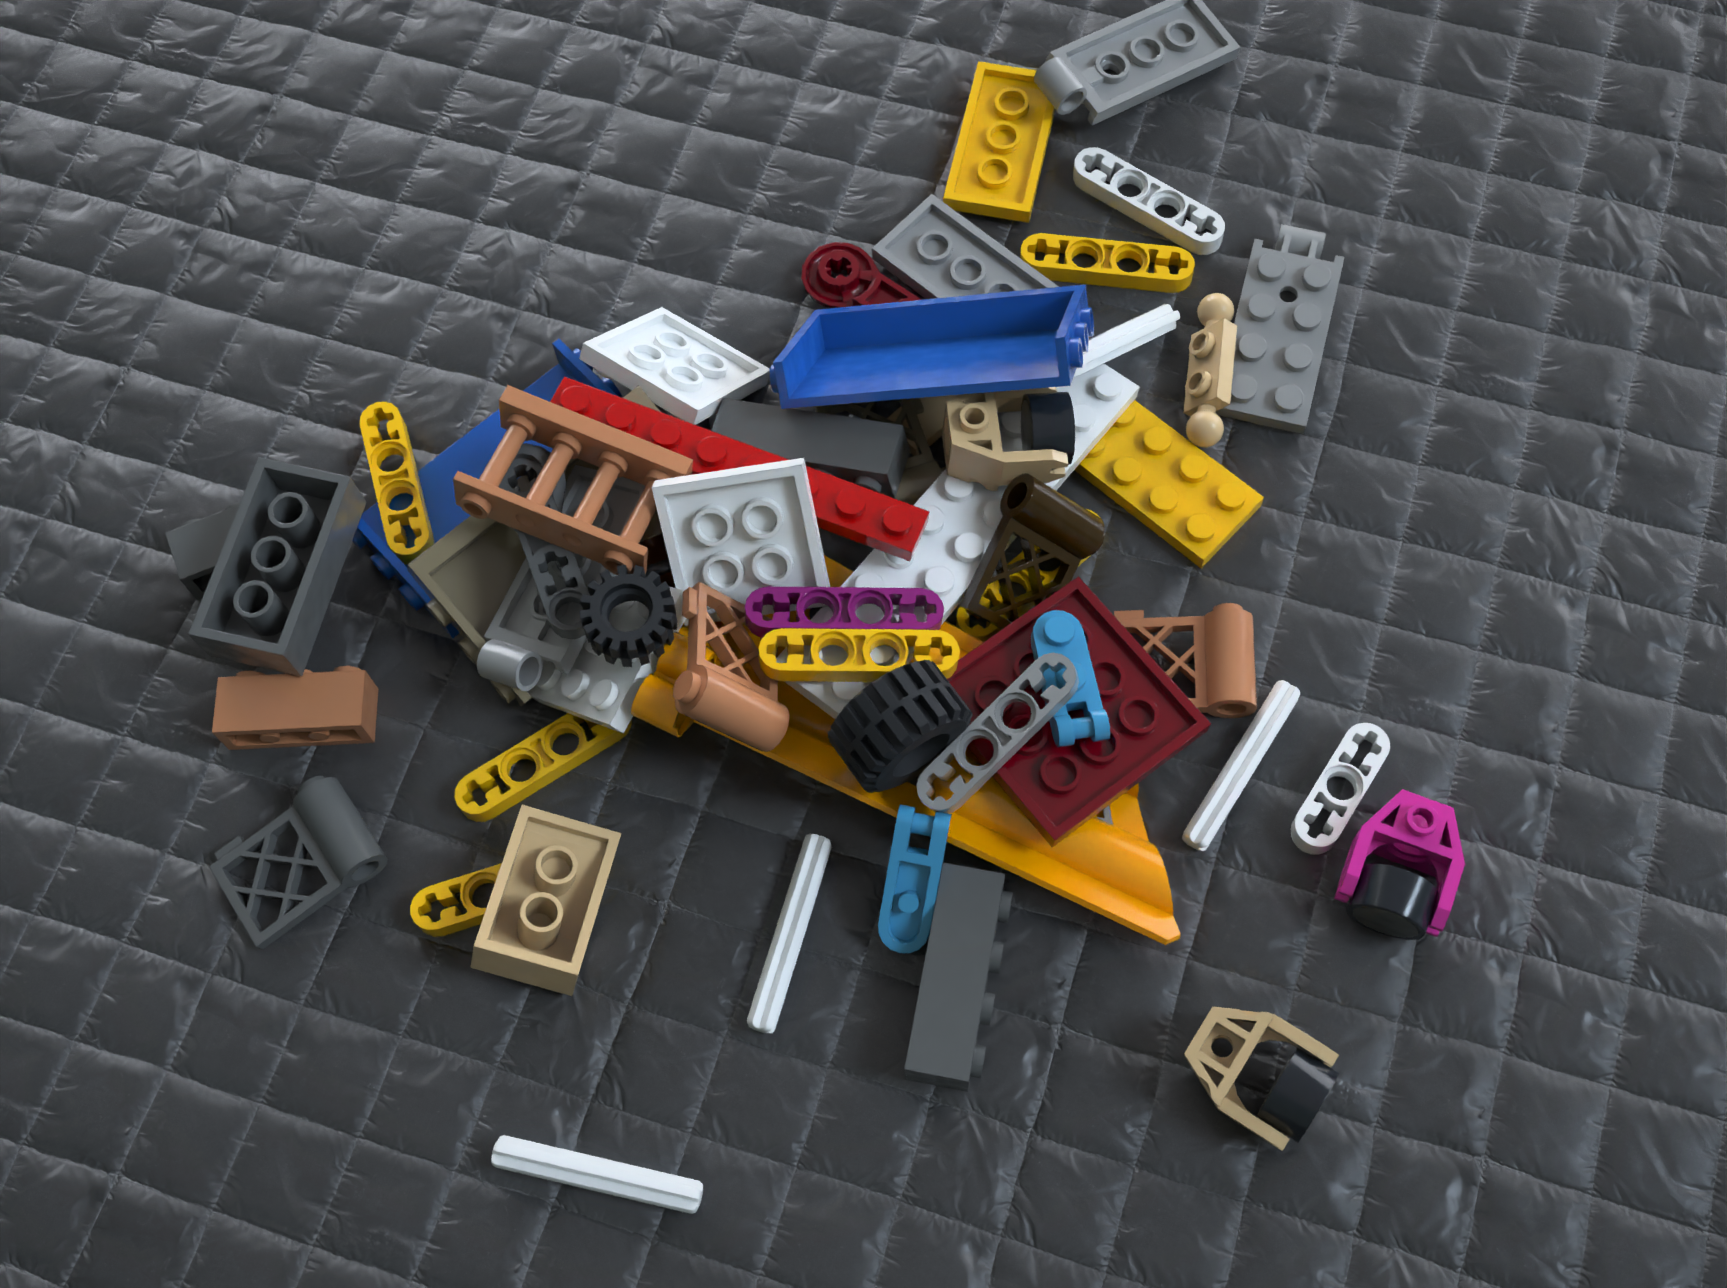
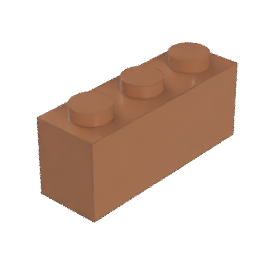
M339 666L333 672H312L305 669L302 677L287 673L265 675L257 671H241L236 676L218 677L212 733L229 750L375 743L379 689L366 670L353 666Z

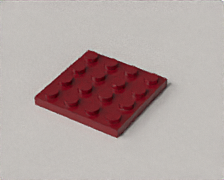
M1079 576L959 659L956 671L947 679L971 710V724L1035 661L1031 647V634L1036 620L1042 614L1052 610H1060L1072 614L1079 620L1086 638L1103 709H1105L1109 718L1110 739L1092 742L1090 737L1076 739L1074 745L1057 747L1053 739L1050 722L1048 721L992 776L1051 847H1054L1206 733L1211 725L1208 719ZM1028 685L1023 690L1034 698L1040 709L1046 706L1045 701L1040 696L1042 689L1035 693L1032 686ZM1024 702L1009 704L1003 712V723L1011 729L1024 727L1031 718L1030 706ZM1083 709L1067 711L1071 719L1084 717ZM975 739L967 746L982 765L988 763L993 757V744L987 739Z

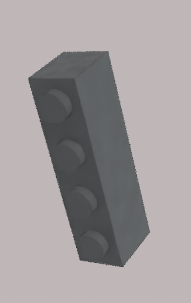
M723 398L711 429L713 432L789 460L804 458L805 464L808 467L894 499L896 498L910 454L903 425L793 408L781 409L779 406Z
M943 863L904 1067L905 1080L968 1092L970 1077L981 1078L986 1046L976 1044L980 1024L990 1026L995 993L985 992L989 972L999 974L1004 942L994 941L998 922L1008 923L1013 892L1003 891L1004 873Z

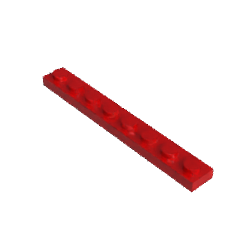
M565 376L550 401L693 459L692 475L789 460ZM806 466L819 528L909 562L911 561L928 523L930 511Z

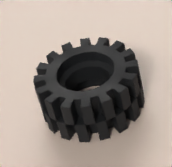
M626 565L617 566L618 576L611 577L607 569L600 573L602 579L600 585L593 579L587 585L590 595L582 594L580 603L583 610H579L580 620L588 643H591L593 651L598 656L602 653L604 654L606 662L614 665L616 659L619 658L623 667H632V659L639 658L642 666L650 663L648 654L653 652L659 658L665 653L664 642L671 646L674 640L673 629L677 630L678 622L675 604L669 586L666 582L661 584L660 576L657 573L651 571L647 577L644 567L635 565L633 574H628ZM638 601L649 610L648 619L642 627L636 630L619 631L609 622L612 609L623 602Z

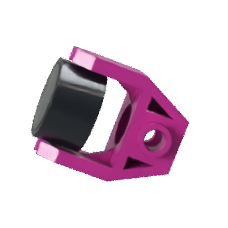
M1402 789L1362 825L1352 840L1334 898L1344 903L1349 901L1346 912L1354 921L1377 933L1405 940H1419L1425 934L1437 937L1439 931L1442 932L1444 930L1465 866L1454 808ZM1372 853L1436 877L1437 886L1435 888L1432 883L1423 877L1398 867L1384 864L1364 865L1365 859Z

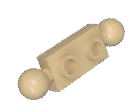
M1211 293L1200 301L1197 314L1205 328L1191 335L1189 345L1190 352L1183 413L1190 416L1186 424L1188 439L1194 445L1202 448L1211 447L1221 439L1224 425L1216 411L1230 405L1237 325L1231 322L1234 316V305L1230 298L1222 293Z

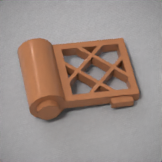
M698 582L692 588L688 587L683 591L682 616L689 619L687 670L678 677L673 688L675 707L679 713L760 751L768 752L773 750L783 739L789 725L790 716L788 708L778 702V680L769 678L760 668L758 648L743 626H746L745 605ZM707 606L716 611L725 625L724 627L717 628L707 612ZM762 614L763 620H772L771 618ZM730 633L745 657L738 660L723 635ZM707 643L711 645L724 668L705 660ZM778 647L775 654L776 658L778 657ZM749 662L760 680V686L752 682L743 668L744 664Z
M1224 603L1215 606L1213 611L1205 616L1144 618V610L1114 611V616L1129 633H1136L1147 642L1143 648L1148 654L1155 649L1172 664L1165 672L1171 679L1180 671L1195 684L1196 698L1189 699L1201 713H1208L1220 718H1241L1255 713L1257 710L1253 616L1248 611L1243 610L1242 606L1234 603ZM1194 631V645L1180 658L1162 644L1172 632ZM1158 632L1155 636H1153L1152 634H1150V633ZM1193 658L1195 671L1187 665Z

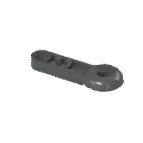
M523 443L501 481L499 488L526 498L530 489L521 492L517 478L527 476L532 488L551 452L542 446ZM565 471L545 505L561 513L566 490ZM512 528L518 534L545 613L554 633L566 639H577L584 636L585 632L581 621L576 624L566 625L556 618L557 611L562 605L571 602L581 605L582 594L589 595L574 552ZM551 561H557L558 565L562 567L561 572L566 588L559 591L556 589L550 572H547V564Z

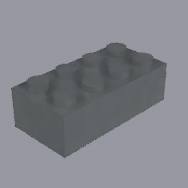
M258 457L188 633L209 656L302 677L367 503L353 479L346 475Z

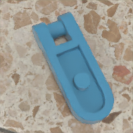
M1052 610L1042 614L1036 620L1031 634L1034 660L1044 654H1062L1071 660L1079 678L1078 689L1073 697L1049 720L1056 746L1074 745L1076 739L1089 737L1092 742L1109 740V718L1107 712L1103 709L1086 638L1079 620L1072 614L1060 610ZM1050 668L1044 671L1043 676L1046 679V683L1041 688L1042 693L1051 685L1056 686L1058 689L1064 687L1066 684L1062 677L1065 671L1064 668L1057 672L1052 671ZM1083 709L1084 717L1071 719L1067 712Z
M899 805L878 921L879 936L890 950L898 953H912L919 950L928 939L952 814L936 811L935 816L916 813V807ZM911 833L930 836L929 850L909 846Z

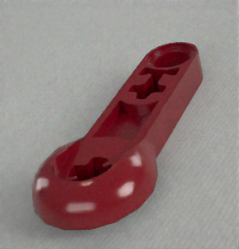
M832 242L819 246L808 255L802 265L801 279L807 294L816 303L827 308L922 300L881 274L873 259L862 248L850 243ZM842 270L847 271V277L843 275H838L836 278L831 277V271L839 273Z

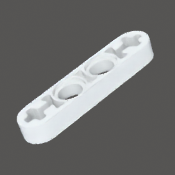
M1090 147L1083 149L1077 154L1074 161L1073 180L1081 190L1192 253L1208 255L1219 249L1223 240L1225 222L1218 213L1106 150ZM1125 184H1132L1137 186L1141 193L1134 197H1127L1122 195L1118 188ZM1160 205H1170L1177 210L1178 214L1171 218H1164L1159 216L1154 209ZM1204 229L1211 231V233H1204L1203 236L1196 234V231L1201 233Z

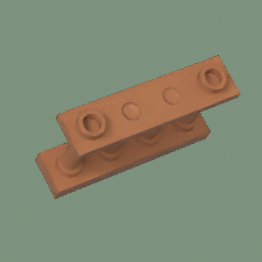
M507 385L499 399L501 428L507 431L479 479L457 471L453 478L456 505L475 518H490L601 563L604 568L613 574L619 575L617 566L626 565L628 574H633L635 565L642 566L646 574L648 548L640 545L639 542L657 509L651 487L655 480L692 475L693 459ZM533 440L551 447L553 450L526 498L499 488L501 481L524 441ZM578 458L598 466L599 469L576 512L571 517L545 505L569 461ZM625 477L644 485L645 488L623 531L618 536L592 524L615 480Z

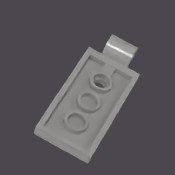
M1165 0L1051 51L1045 63L1035 73L1034 82L1059 114H1068L1081 104H1084L1090 112L1087 120L1093 126L1237 59L1241 47L1202 0ZM1104 70H1113L1117 75H1110L1104 72Z
M933 194L926 198L872 248L873 260L925 299L1059 287Z
M1281 224L1275 250L1263 248L1264 240L1254 239L1234 324L1237 325L1231 401L1230 405L1216 411L1217 415L1304 434L1345 258L1335 255L1333 262L1320 259L1326 233ZM1283 291H1290L1296 295V300L1284 302L1279 294Z
M579 465L574 466L566 481L563 514L573 517L598 470ZM624 477L617 478L592 525L620 536L645 486ZM574 553L586 588L592 579L600 585L602 583L600 573L607 569L601 563ZM526 558L484 635L486 643L479 652L477 670L483 678L521 691H529L539 681L543 665L546 661L555 663V667L560 672L569 674L587 639L586 635L577 639H566L554 633L549 624ZM557 561L549 562L547 564V572H550L557 591L566 588L561 572L562 567L558 565ZM610 572L611 577L618 576ZM574 602L566 603L559 608L556 618L566 625L576 624L581 621L579 610H583L582 606Z

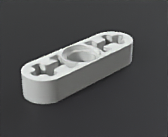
M1359 723L1352 726L1345 734L1292 822L1291 837L1300 850L1313 855L1323 854L1329 851L1339 838L1389 754L1390 741L1387 734L1380 727L1371 723ZM1365 739L1373 744L1371 752L1366 755L1360 767L1356 768L1349 763L1358 750V745ZM1336 776L1346 778L1353 785L1354 796L1348 800L1334 798L1327 790V780ZM1324 808L1332 812L1323 826L1322 831L1325 834L1321 833L1316 839L1312 838L1307 834L1310 827L1308 824H1312L1321 809Z

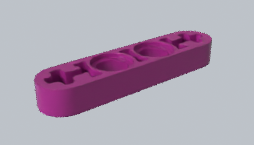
M768 586L751 592L745 603L746 626L751 633L760 638H763L765 634L772 630L781 628L939 630L944 613V606L940 597L933 591L923 588ZM821 603L830 607L833 611V616L825 623H813L807 619L804 612L810 605ZM790 604H797L796 622H790ZM863 604H874L881 608L884 617L877 623L867 624L858 619L855 611ZM764 605L773 606V620H763L762 610ZM893 605H899L898 623H891ZM915 607H924L925 614H927L926 622L917 621L916 615L913 614Z

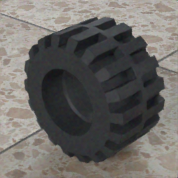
M930 660L916 661L884 674L861 690L848 702L834 720L828 732V738L862 788L869 793L880 792L902 785L921 774L967 729L971 722L972 712L934 662Z

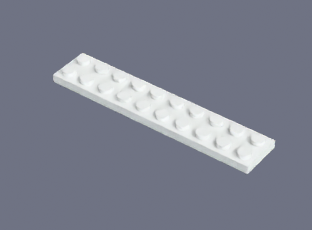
M1103 363L1073 378L1070 386L1056 387L1057 392H1068L1071 397L1075 419V451L1072 463L1065 467V477L1044 484L1057 491L1135 400L1140 388L1138 385ZM1021 411L997 412L1003 451H1023L1020 423ZM945 469L913 505L930 511L928 523L911 561L909 562L874 548L840 587L929 589L936 593L943 602L942 625L961 603L1003 516L1000 511V501L1008 485H1001L998 487V491H991L978 482L968 483L949 476ZM1013 534L1011 535L1005 550L1015 540L1016 536H1014ZM863 604L855 611L858 619L867 624L877 623L884 617L881 608L874 604ZM893 605L891 623H898L899 605ZM823 606L810 621L813 623H825L831 619L833 611L830 607ZM915 607L913 614L916 615L917 621L926 622L927 614H925L924 607ZM828 645L819 652V658L822 662L831 666L840 665L848 658L847 652L838 645ZM886 645L877 646L870 653L872 660L880 666H891L899 659L897 651ZM804 646V664H811V646ZM787 647L776 658L777 663H787ZM908 647L906 664L914 658V647ZM784 681L834 719L837 718L851 699L872 683Z

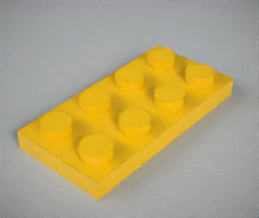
M978 61L943 196V202L953 210L1029 223L1055 114L1054 106L1034 82L1037 70Z
M1136 400L1128 406L1075 468L1077 473L1199 568H1202L1261 507L1264 499L1257 491Z

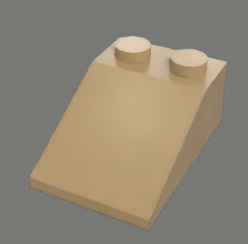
M521 805L473 946L471 968L572 996L622 833Z

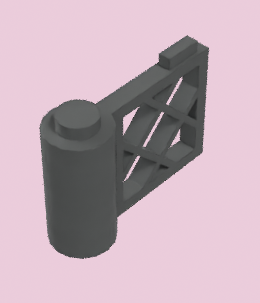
M315 776L305 781L298 788V794L291 808L247 840L237 836L214 853L218 861L209 866L255 946L265 949L348 887L358 886L375 877L386 866L388 858L338 779L335 777ZM293 826L299 836L294 858L273 855L277 837ZM307 852H309L313 860L306 859ZM246 859L259 861L252 888L237 886L229 871ZM271 862L292 865L285 893L264 890ZM304 867L319 869L327 881L326 885L311 896L297 895ZM243 895H250L248 903ZM262 897L283 900L278 920L263 930L257 920ZM295 902H300V904L294 907Z

